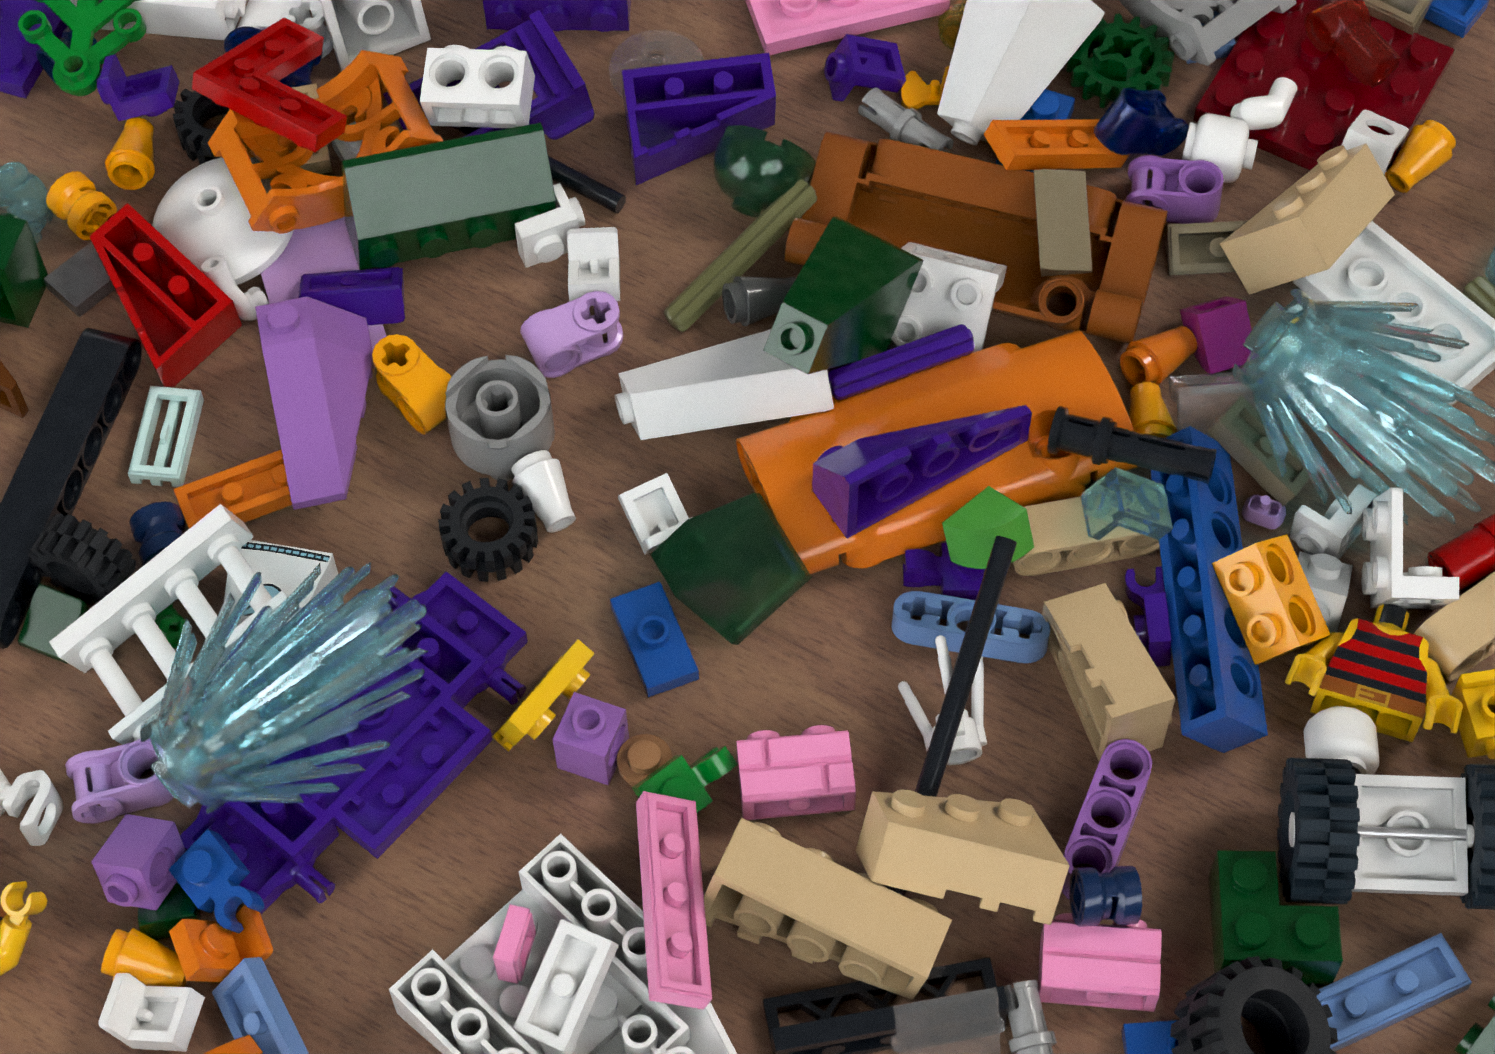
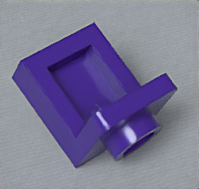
M114 54L105 57L101 75L97 78V88L103 103L106 105L110 104L118 121H123L142 115L148 117L158 116L168 109L174 108L180 81L172 65L126 77L117 56Z

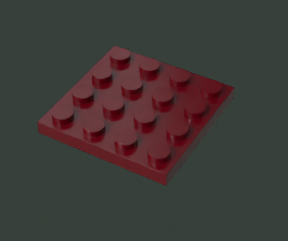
M1296 0L1297 4L1283 14L1270 11L1243 31L1195 109L1193 120L1196 122L1206 113L1230 117L1231 110L1235 104L1241 103L1244 99L1250 97L1266 96L1269 94L1277 78H1289L1297 85V92L1282 123L1269 129H1249L1248 139L1258 140L1257 148L1311 170L1318 165L1317 159L1321 155L1342 145L1351 124L1363 110H1369L1409 129L1406 137L1393 153L1387 167L1388 170L1451 63L1455 49L1415 32L1411 35L1385 21H1381L1337 0ZM1368 126L1377 133L1391 135L1380 127Z

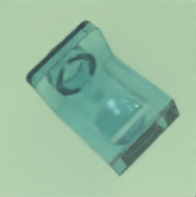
M1115 467L1081 495L1087 534L1090 538L1100 540L1117 526L1157 540L1173 530L1168 508V498L1164 485Z

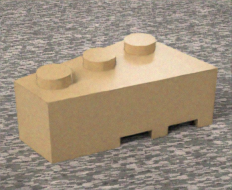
M1367 143L1346 150L1341 145L1325 152L1317 159L1318 165L1220 243L1249 295L1330 269L1395 195Z
M1106 583L1045 601L1042 616L1050 624L1048 647L1098 761H1100L1107 746L1117 740L1129 739L1137 741L1144 745L1148 751L1162 748L1168 725L1172 723V710L1176 698L1131 626L1123 603L1120 600H1115Z
M904 789L897 790L894 793L872 791L856 847V853L871 882L940 899L944 898L946 889L981 898L979 908L994 912L998 911L1000 902L1034 910L1033 921L1047 925L1052 923L1070 867L1032 805L1010 798L1004 799L1001 802L975 800L962 794H952L945 798L922 796L917 792Z

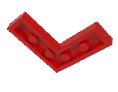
M285 17L193 72L192 90L206 96L220 106L227 107L243 115L258 126L278 133L293 141L299 147L309 149L315 153L345 133L346 115L279 82L284 77L321 55L324 41L323 36Z

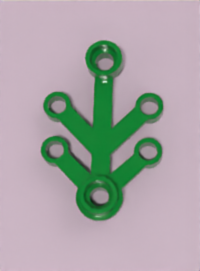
M35 0L44 3L72 31L70 49L52 33V26L43 12L39 10L28 11L20 17L18 22L19 30L26 41L31 44H37L55 62L52 74L57 86L62 91L74 96H86L97 89V78L101 75L105 57L116 54L128 43L140 40L145 35L147 29L141 14L135 9L127 8L133 2L139 0H103L100 3L99 0H77V6L70 0ZM113 19L115 30L92 46L94 34ZM136 22L132 28L123 29L126 24ZM41 24L38 29L29 31L33 25ZM81 67L80 70H78V71H76V72H73L75 69Z

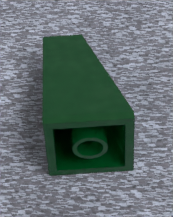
M837 216L832 217L782 301L763 351L806 374L852 363L887 351L924 260Z

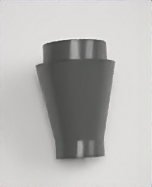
M736 276L733 282L725 283L722 289V300L727 319L731 324L740 322L746 327L777 314L782 301L796 278L794 276L787 278Z

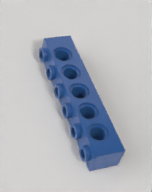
M1188 426L1166 438L1189 445L1217 449L1215 465L1209 484L1187 477L1151 470L1152 487L1171 634L1181 732L1183 736L1221 753H1225L1268 735L1259 665L1254 664L1212 565L1213 562L1243 549L1231 457L1218 441Z

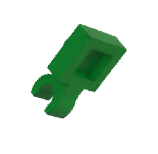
M726 746L720 749L718 747L712 748L690 766L682 755H676L633 786L632 789L638 798L643 791L696 801L698 813L713 801L704 787L731 771L738 763Z

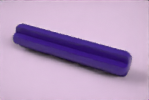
M960 324L831 370L828 373L831 394L837 400H843L971 354L975 350L972 332L965 325Z

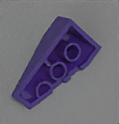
M1027 405L859 438L844 447L840 445L834 446L825 451L813 463L812 491L844 536L849 538L1026 442L1029 436L1032 412Z

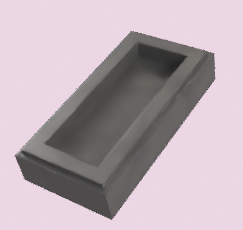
M92 241L44 278L47 289L78 317H81L115 290Z

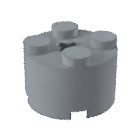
M505 355L506 360H488V356H483L464 364L451 377L446 390L445 413L451 443L459 459L477 472L490 475L495 480L499 478L508 481L514 478L511 468L518 460L536 451H548L555 437L551 398L546 378L531 362L512 355Z

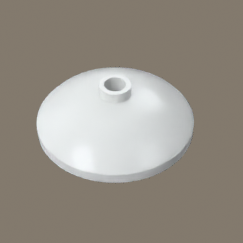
M222 157L205 162L179 178L162 198L152 226L201 272V265L207 259L214 256L224 257L236 285L256 277L272 265L288 245L294 231L279 234L274 231H253L248 223L251 215ZM250 158L252 164L260 163L256 158ZM272 178L261 180L267 193L272 189L270 186Z

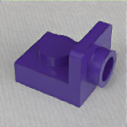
M846 34L835 51L829 54L825 62L824 75L829 82L832 99L835 101L843 102L855 85L898 93L906 82L897 43Z

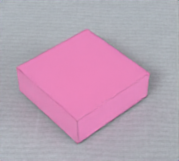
M509 905L493 955L498 980L515 984L522 981L536 936L532 913H530L528 908Z

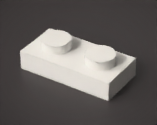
M561 919L513 1029L560 1051L572 1054L619 944Z

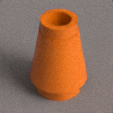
M1178 326L1175 329L1132 341L1120 357L1121 370L1125 378L1133 386L1142 382H1152L1159 386L1191 354L1196 352V338L1190 329L1185 326Z

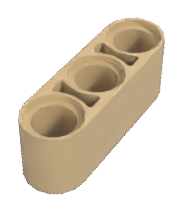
M1140 486L1025 506L1034 548L1023 557L1014 561L1013 564L1016 573L1023 576H1036L1140 557L1158 550L1160 546L1155 504L1151 490Z
M1495 572L1460 595L1459 600L1446 605L1433 614L1414 633L1428 641V657L1438 663L1442 675L1450 682L1458 679L1460 674L1467 673L1495 653Z

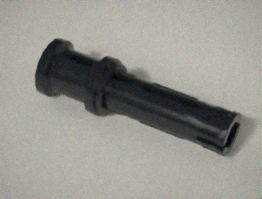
M1059 406L1055 412L1047 451L1050 454L1057 455L1061 450L1091 457L1092 463L1097 465L1107 464L1109 460L1171 475L1187 477L1206 484L1210 482L1217 449L1189 445L1117 427V422L1113 421L1110 417L1104 416L1099 421L1069 414L1068 408Z

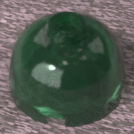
M729 125L718 142L713 164L716 182L721 191L733 200L731 207L734 210L757 218L760 216L761 211L764 212L778 197L795 186L798 180L803 179L810 184L816 161L807 151L784 138L781 146L766 141L765 138L768 133L766 131L742 125Z

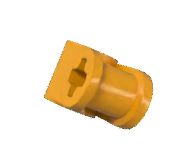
M395 334L380 339L372 352L373 364L378 371L376 375L377 386L381 393L401 411L408 423L417 432L425 435L447 419L445 413L446 390L452 376L444 369L438 367L409 337Z

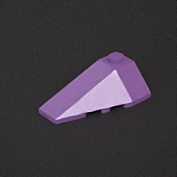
M307 296L256 306L262 351L293 509L345 500L357 451L356 438L360 419L364 418L367 404L365 399L369 378L373 376L375 367L367 320L365 317Z

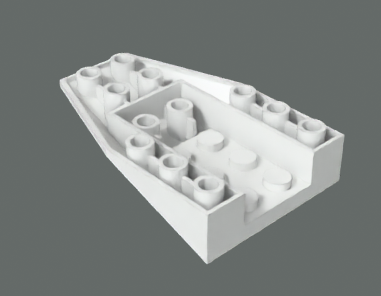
M562 834L557 836L519 871L522 890L451 955L443 960L432 949L389 988L397 1014L442 1054H568L513 1029L559 922L563 919L619 944L572 1054H737L711 1003L703 1010L649 1001L643 911ZM510 904L530 909L536 930V936L523 978L518 984L498 980L493 961V955Z

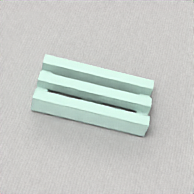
M150 386L128 470L131 483L142 484V480L146 479L150 480L151 484L155 486H162L163 481L171 482L172 487L183 486L204 402L201 390ZM170 400L160 434L154 465H146L162 401ZM187 402L171 467H167L182 403Z

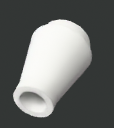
M541 450L528 454L512 466L511 471L514 475L512 485H517L522 489L523 498L529 497L532 502L533 511L543 522L547 532L560 531L570 526L576 520L571 509L560 461L553 459L549 451Z

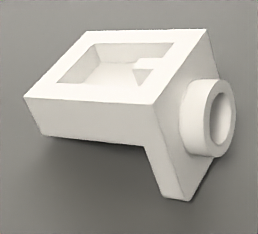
M1358 484L1346 500L1340 496L1337 497L1327 510L1325 516L1320 515L1306 505H1301L1295 513L1290 538L1305 553L1311 555L1323 553L1340 559L1361 533L1364 508H1371L1372 501L1377 497V494Z

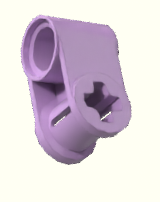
M600 291L589 292L580 298L555 308L539 311L525 320L520 330L537 368L547 378L565 375L578 366L600 357L611 355L621 346L624 337L622 326L618 322L620 316L618 302L610 294ZM590 306H594L595 315L591 316ZM604 333L607 334L606 343L603 342L602 334Z
M138 739L128 744L104 750L82 752L68 759L65 764L67 776L74 782L76 801L71 806L73 818L82 823L105 822L119 815L151 807H160L169 803L176 796L180 788L179 773L168 753L158 741L151 739ZM152 767H159L153 776L147 779H140L146 770Z

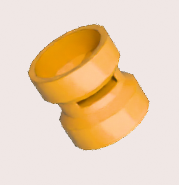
M80 171L66 173L57 179L50 187L46 197L48 209L61 220H67L69 229L82 240H91L89 236L117 212L116 204L103 192L96 191L94 183Z

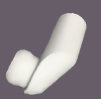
M211 257L201 265L202 272L233 300L238 316L242 320H256L255 307L269 304L265 294L259 287H252L245 293L240 290L224 257Z

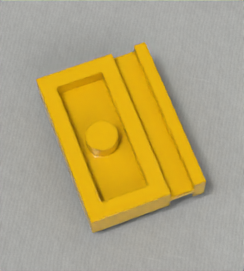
M577 639L492 738L508 752L526 734L535 740L556 716L549 709L556 698L562 693L567 699H570L573 693L577 692L591 675L583 667L595 653Z

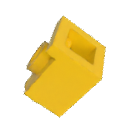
M1495 669L1460 674L1451 696L1457 698L1463 704L1458 728L1467 757L1487 755L1488 758L1495 759Z

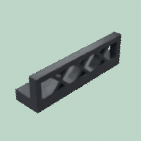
M990 957L933 967L927 980L919 990L920 993L930 999L897 1006H890L897 994L862 981L763 999V1008L773 1054H869L1005 1028L1009 1007L1004 987H997ZM981 977L983 990L947 996L956 980ZM943 983V985L941 986V988H940L939 990H937L936 988H934L933 986H931V985ZM886 994L882 1001L876 998L875 995ZM858 999L874 1009L833 1017L842 1002ZM830 1004L825 1011L817 1007ZM801 1009L816 1019V1021L780 1027L778 1013Z

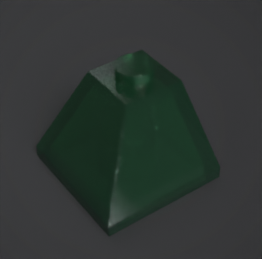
M758 493L749 494L686 520L650 554L675 597L734 645H739L812 578L763 497Z

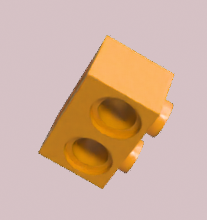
M1287 534L1254 543L1212 563L1255 665L1286 655L1331 635Z

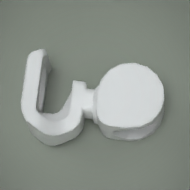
M0 769V816L6 810L8 815L18 818L27 800L34 797L23 820L20 822V831L31 846L44 845L62 813V798L48 775L42 770L27 772L17 776L11 786V783H9ZM46 807L43 820L41 824L38 826L41 814Z

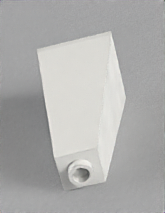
M319 0L341 72L356 58L361 50L394 55L431 40L421 0Z
M967 0L937 114L953 126L951 134L961 141L971 145H977L979 140L988 142L984 137V133L991 121L1020 120L1099 24L1105 12L1092 0Z

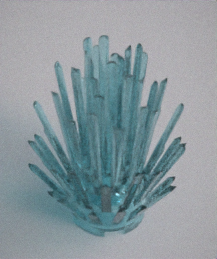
M1293 289L1290 291V294L1294 297V300L1286 307L1275 302L1266 311L1243 343V346L1251 351L1244 367L1242 368L1235 363L1232 373L1234 379L1252 392L1281 478L1284 477L1287 471L1284 459H1286L1289 450L1280 427L1287 436L1324 504H1326L1329 494L1317 473V469L1344 511L1349 515L1352 514V503L1294 415L1296 413L1317 434L1348 474L1354 479L1360 477L1377 496L1390 487L1332 429L1394 485L1402 488L1404 493L1411 496L1432 516H1442L1448 522L1456 524L1454 514L1431 496L1422 484L1406 472L1407 469L1446 497L1451 496L1473 512L1481 511V507L1476 501L1471 499L1470 494L1457 485L1458 481L1464 485H1470L1474 481V475L1462 467L1461 462L1493 484H1495V462L1482 453L1484 452L1482 449L1433 414L1475 439L1487 441L1495 446V436L1475 425V420L1471 416L1447 403L1457 400L1494 419L1495 408L1473 396L1474 392L1391 354V352L1394 351L1429 362H1439L1441 360L1439 354L1417 348L1412 342L1385 335L1456 349L1468 346V342L1430 334L1433 329L1391 323L1395 316L1383 313V311L1411 312L1418 306L1416 303L1315 301L1300 289ZM1403 511V522L1408 526V515Z
M371 562L363 566L355 574L353 567H346L289 620L300 609L299 604L313 591L314 581L321 574L319 563L273 613L271 606H264L208 682V678L226 650L225 644L262 582L261 572H257L252 577L228 618L235 603L232 593L229 592L187 677L186 674L197 645V640L194 633H191L192 626L186 618L160 709L144 720L140 730L141 742H145L149 738L151 739L158 760L150 766L164 787L188 808H191L197 802L208 806L206 809L208 814L214 812L228 801L304 803L299 794L337 792L340 788L332 782L283 783L366 771L359 764H350L348 762L316 767V765L384 750L390 746L389 742L377 740L274 765L269 764L298 750L352 732L358 728L359 721L411 697V695L401 691L359 710L418 680L424 675V669H414L312 721L428 652L420 648L410 652V649L405 647L391 653L403 644L406 639L421 629V625L415 623L423 618L427 612L426 606L420 605L417 600H410L394 612H391V605L387 603L392 597L389 589L395 586L399 575L394 574L387 577L371 590H362L343 605V596L370 573Z

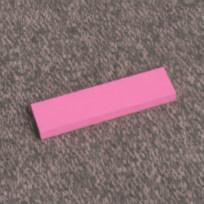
M643 791L636 801L649 1001L704 1010L712 1000L696 801Z

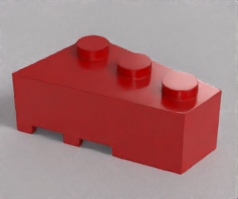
M128 203L89 236L164 387L174 388L242 326L233 300Z

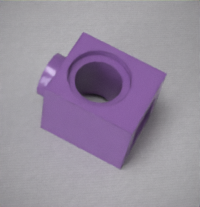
M574 692L552 739L557 768L609 786L617 768L618 751L622 744L629 739L626 709Z
M126 814L91 862L108 902L123 907L133 906L157 911L177 882L168 869L186 850L175 822Z

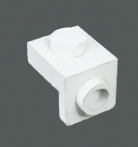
M560 183L553 185L556 209L514 224L518 253L526 268L541 262L554 261L561 255L568 253L567 231L569 229H578L585 225L584 214L577 198L568 199Z
M615 227L569 229L567 231L569 302L594 291L606 292L613 296L616 301H620L618 230Z
M668 473L618 496V500L645 555L658 549L660 556L665 557L690 544L687 535L692 534L697 525L693 517H688Z
M1300 552L1298 560L1329 632H1337L1348 595L1353 565L1342 563L1336 557L1328 554L1317 553L1311 555Z
M117 973L98 1023L100 1028L132 1049L186 1052L205 997L190 987L146 986L129 973Z

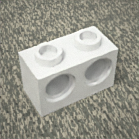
M448 45L445 48H427L420 104L430 125L483 128H515L529 125L535 74L527 51H519L508 46L496 47L493 50L469 49L461 45ZM454 80H462L455 86L446 87L447 84ZM511 81V83L504 88H495L498 84L502 82Z

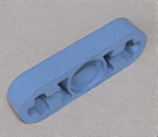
M923 591L903 593L894 602L892 631L898 639L905 643L937 649L935 639L937 636L942 635L946 638L948 651L959 652L965 632L960 630L957 624L962 621H969L975 600ZM998 604L982 657L1017 663H1033L1040 660L1047 652L1050 636L1049 622H1046L1042 614L1036 611ZM912 616H921L922 618L921 620H914ZM940 619L947 620L946 626L940 625ZM995 628L1001 629V635L994 634ZM1019 634L1030 635V638H1021L1019 637Z

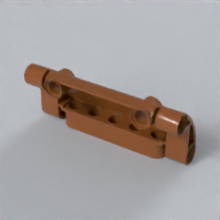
M826 131L820 145L810 183L816 191L817 201L802 215L801 219L795 218L793 220L786 242L784 259L785 262L804 266L832 217L837 216L899 248H902L908 242L1007 266L1003 286L995 293L991 310L993 312L1047 324L1058 331L1080 330L1085 334L1129 344L1134 340L1168 211L1116 199L1117 196L1110 191L1086 185L1092 273L1041 277L1034 172L1006 170L1003 165L890 139H879L878 143ZM1058 293H1068L1076 299L1077 304L1074 311L1069 315L1056 316L1047 308L1050 298Z

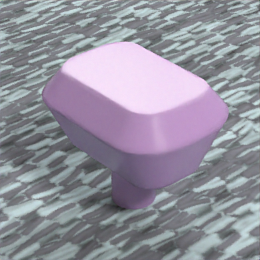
M1252 495L1244 503L1242 516L1248 522L1268 529H1276L1284 521L1286 508L1280 502L1272 500L1267 495Z

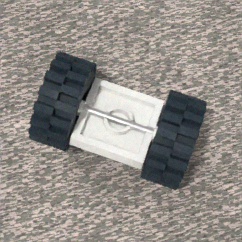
M1294 757L1287 759L1286 767H1284L1282 773L1283 783L1280 785L1281 803L1278 804L1279 828H1277V840H1279L1278 863H1280L1279 878L1280 883H1282V894L1286 902L1348 904V901L1351 900L1352 892L1460 896L1462 903H1465L1467 909L1495 910V764L1466 765L1464 773H1461L1459 778L1355 774V770L1352 769V763L1348 759Z

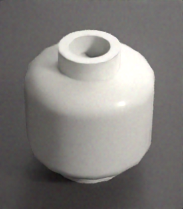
M1206 113L1199 118L1198 123L1190 122L1182 160L1212 162L1222 171L1223 182L1233 183L1239 178L1242 168L1252 170L1258 140L1248 139L1249 126L1245 121Z
M1333 706L1319 711L1308 720L1303 731L1306 758L1348 759L1352 763V769L1355 770V774H1375L1380 763L1376 725L1369 715L1356 708Z

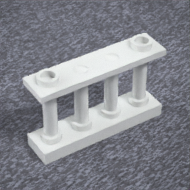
M222 504L218 505L49 641L60 659L84 673L94 668L125 715L121 721L108 730L112 739L122 745L138 739H151L160 742L166 736L171 726L273 644L288 639L296 631L297 625L309 616L307 610L284 591L279 592L273 598L240 553L242 546L254 536L245 523ZM220 564H222L255 611V613L230 633L197 587L199 581ZM177 599L181 601L212 646L188 667L183 664L155 622L156 616ZM134 633L137 634L168 680V683L144 702L112 657L114 650Z

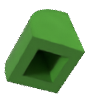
M990 486L942 523L950 559L952 562L964 567L986 569L996 536L1006 537L1017 542L1011 563L1023 557L1034 548L1027 509Z

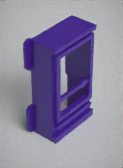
M540 10L530 14L528 21L476 48L493 50L496 47L508 46L519 51H527L535 74L533 92L537 96L531 103L529 125L541 123L544 134L549 139H560L593 120L595 112L586 84ZM423 77L409 84L421 108L420 95ZM454 80L447 84L446 87L455 86L462 80ZM388 92L383 94L387 105L391 104L393 101ZM402 118L396 120L401 132L407 130ZM481 127L480 129H478V130H476V131H474V132L468 134V135L465 136V137L473 136V135H479V134H484V133H489V132H494V131H499V130H505V129H510V128H483V127Z

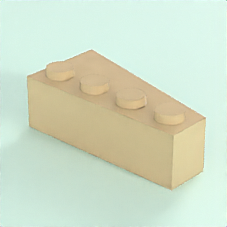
M742 817L704 894L706 926L711 927L715 918L739 926L737 937L759 944L763 936L787 943L791 949L792 957L813 964V961L825 962L828 959L840 962L838 967L842 975L912 1000L927 980L952 922V919L940 914L932 904L921 899H909L886 888L885 885L871 882L868 874H857L835 863L825 852L815 848H804L783 838L770 825L760 822L752 823Z

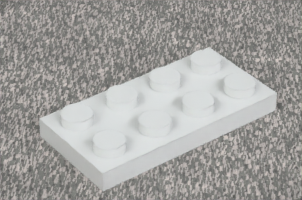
M1373 221L1367 225L1330 269L1293 281L1296 286L1445 409L1450 408L1495 369V319Z

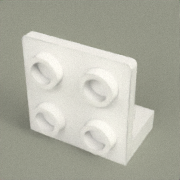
M908 242L901 249L924 261L887 350L960 324L965 325L972 332L975 343V350L973 352L982 350L995 293L1003 286L1007 266Z
M1389 488L1374 498L1371 508H1364L1362 514V537L1364 541H1370V562H1364L1361 582L1363 594L1370 595V608H1378V606L1383 604H1393L1404 609L1436 610L1459 600V577H1442L1441 567H1410L1408 572L1403 573V489Z

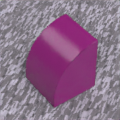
M1225 296L1180 309L1183 326L1191 330L1197 341V350L1193 354L1207 373L1214 374L1258 361L1245 300Z

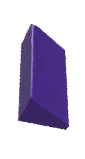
M392 267L314 273L301 276L299 298L307 296L365 317L368 325L401 323L405 319L403 268Z

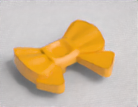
M949 66L945 68L941 84L938 80H932L929 85H926L916 71H910L905 76L906 82L901 89V106L906 109L914 108L918 110L925 105H939Z

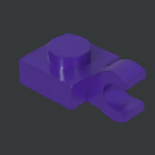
M941 543L940 556H936L932 552L923 549L905 551L903 586H941V595L976 600L985 569L968 568L952 562L947 543Z
M1162 566L1156 567L1155 583L1149 587L1140 586L1135 580L1134 569H1127L1125 574L1126 595L1143 610V615H1133L1134 631L1144 647H1146L1156 667L1170 666L1171 634Z

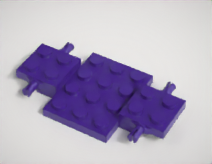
M445 572L428 590L415 595L413 598H409L392 585L390 581L384 582L382 584L384 589L379 587L374 599L386 606L392 613L369 635L329 604L212 718L216 728L248 755L216 787L201 776L198 771H193L189 774L191 780L187 777L183 780L181 789L203 806L196 820L180 837L187 851L207 829L219 833L250 871L239 885L261 896L265 906L260 912L261 915L285 890L293 887L295 884L302 887L318 903H323L327 900L325 893L330 897L335 889V884L314 869L313 865L316 858L339 836L337 827L378 859L493 740L491 730L463 708L478 693L489 687L511 705L518 702L517 697L521 699L525 694L526 686L504 670L507 663L528 643L526 632L448 572Z

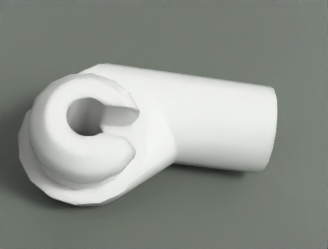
M1277 78L1268 95L1244 99L1241 103L1235 104L1231 110L1230 117L1245 121L1250 130L1274 128L1284 120L1297 92V85L1289 78Z

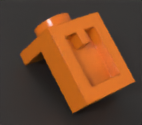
M244 905L236 913L238 922L244 928L240 934L221 927L217 921L182 918L169 933L186 981L221 983L244 958L261 957L263 962L268 959L273 953V946L260 912Z

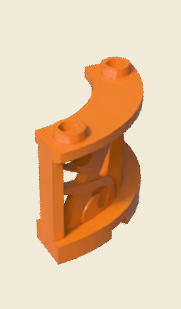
M361 50L342 72L316 89L319 97L315 100L347 116L345 133L336 139L345 142L363 140L356 158L443 141L441 135L434 133L404 76L408 69L399 56ZM388 92L393 102L384 108L383 94ZM229 109L207 143L214 157H222L251 215L248 223L253 231H274L284 234L295 229L321 225L345 217L343 176L322 175L300 168L311 158L313 151L299 147L293 141L268 128L258 126L252 120ZM399 118H402L407 130H403L401 133L398 127L389 126ZM255 157L260 163L252 164L250 158ZM272 178L270 181L272 189L267 193L261 180Z

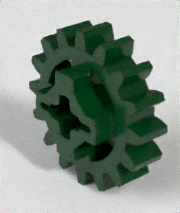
M1115 14L1113 23L1107 24L1102 18L1067 62L1066 72L1072 73L1070 84L1072 87L1084 86L1082 95L1084 100L1091 99L1094 96L1099 97V108L1104 109L1110 101L1117 102L1119 111H1125L1127 102L1133 101L1137 107L1143 108L1146 95L1158 100L1162 87L1169 86L1174 60V52L1168 51L1170 40L1168 37L1156 39L1158 27L1155 24L1145 29L1141 28L1140 17L1135 16L1130 23H1123L1121 14ZM1151 66V69L1146 73L1147 67Z

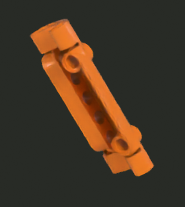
M1080 330L1024 348H1020L1012 343H1002L982 349L843 400H837L835 397H832L834 409L793 416L788 423L736 439L737 452L743 471L773 520L779 552L791 580L839 565V554H841L842 562L849 567L868 568L884 560L903 555L906 550L921 549L945 541L942 523L988 486L1025 507L1079 497L1084 493L1085 484H1088L1090 479L1097 481L1137 468L1136 465L1109 460L1107 464L1097 465L1092 463L1091 457L1061 450L1057 455L1050 454L1047 451L1052 421L1059 406L1067 407L1069 414L1100 421L1104 416L1110 417L1113 421L1117 422V427L1134 431L1129 415L1107 368L1093 345ZM1027 405L1032 412L1029 436L1026 442L849 538L844 536L812 491L813 463L825 451L834 446L840 445L844 447L859 438Z

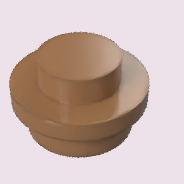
M640 734L633 736L625 741L618 751V771L628 784L635 786L672 758V752L668 744L655 735Z

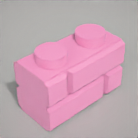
M817 725L805 729L802 735L782 737L775 731L763 730L750 734L747 740L736 741L738 777L744 819L756 820L855 810L856 789L848 730L835 731L831 726Z
M1072 913L1057 915L1052 920L1051 925L1043 924L1041 933L1038 992L1041 1002L1154 1012L1160 993L1161 929L1147 928V923L1139 920L1137 924L1118 925L1113 921L1112 925L1098 924L1097 926L1079 927L1075 924Z

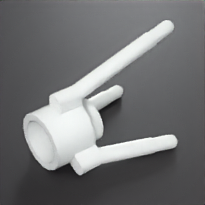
M939 635L936 637L935 643L944 693L946 694L953 669L946 638ZM982 656L971 687V717H969L968 711L964 709L947 765H959L973 761L982 755V746L987 745L983 726L984 663ZM902 681L898 684V689L924 738L927 752L935 726L932 728L909 684Z

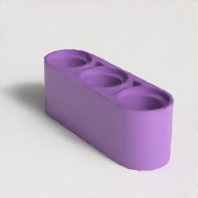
M1129 739L1114 741L1107 746L1101 756L1064 852V857L1070 867L1062 892L1069 900L1070 877L1074 870L1073 867L1078 864H1090L1100 873L1110 872L1112 868L1119 864L1145 796L1152 768V759L1149 751L1137 741ZM1118 768L1128 769L1135 774L1136 778L1129 780L1120 779L1114 775L1112 770ZM1101 815L1109 816L1118 823V826L1113 828L1101 827L1095 823L1093 818Z

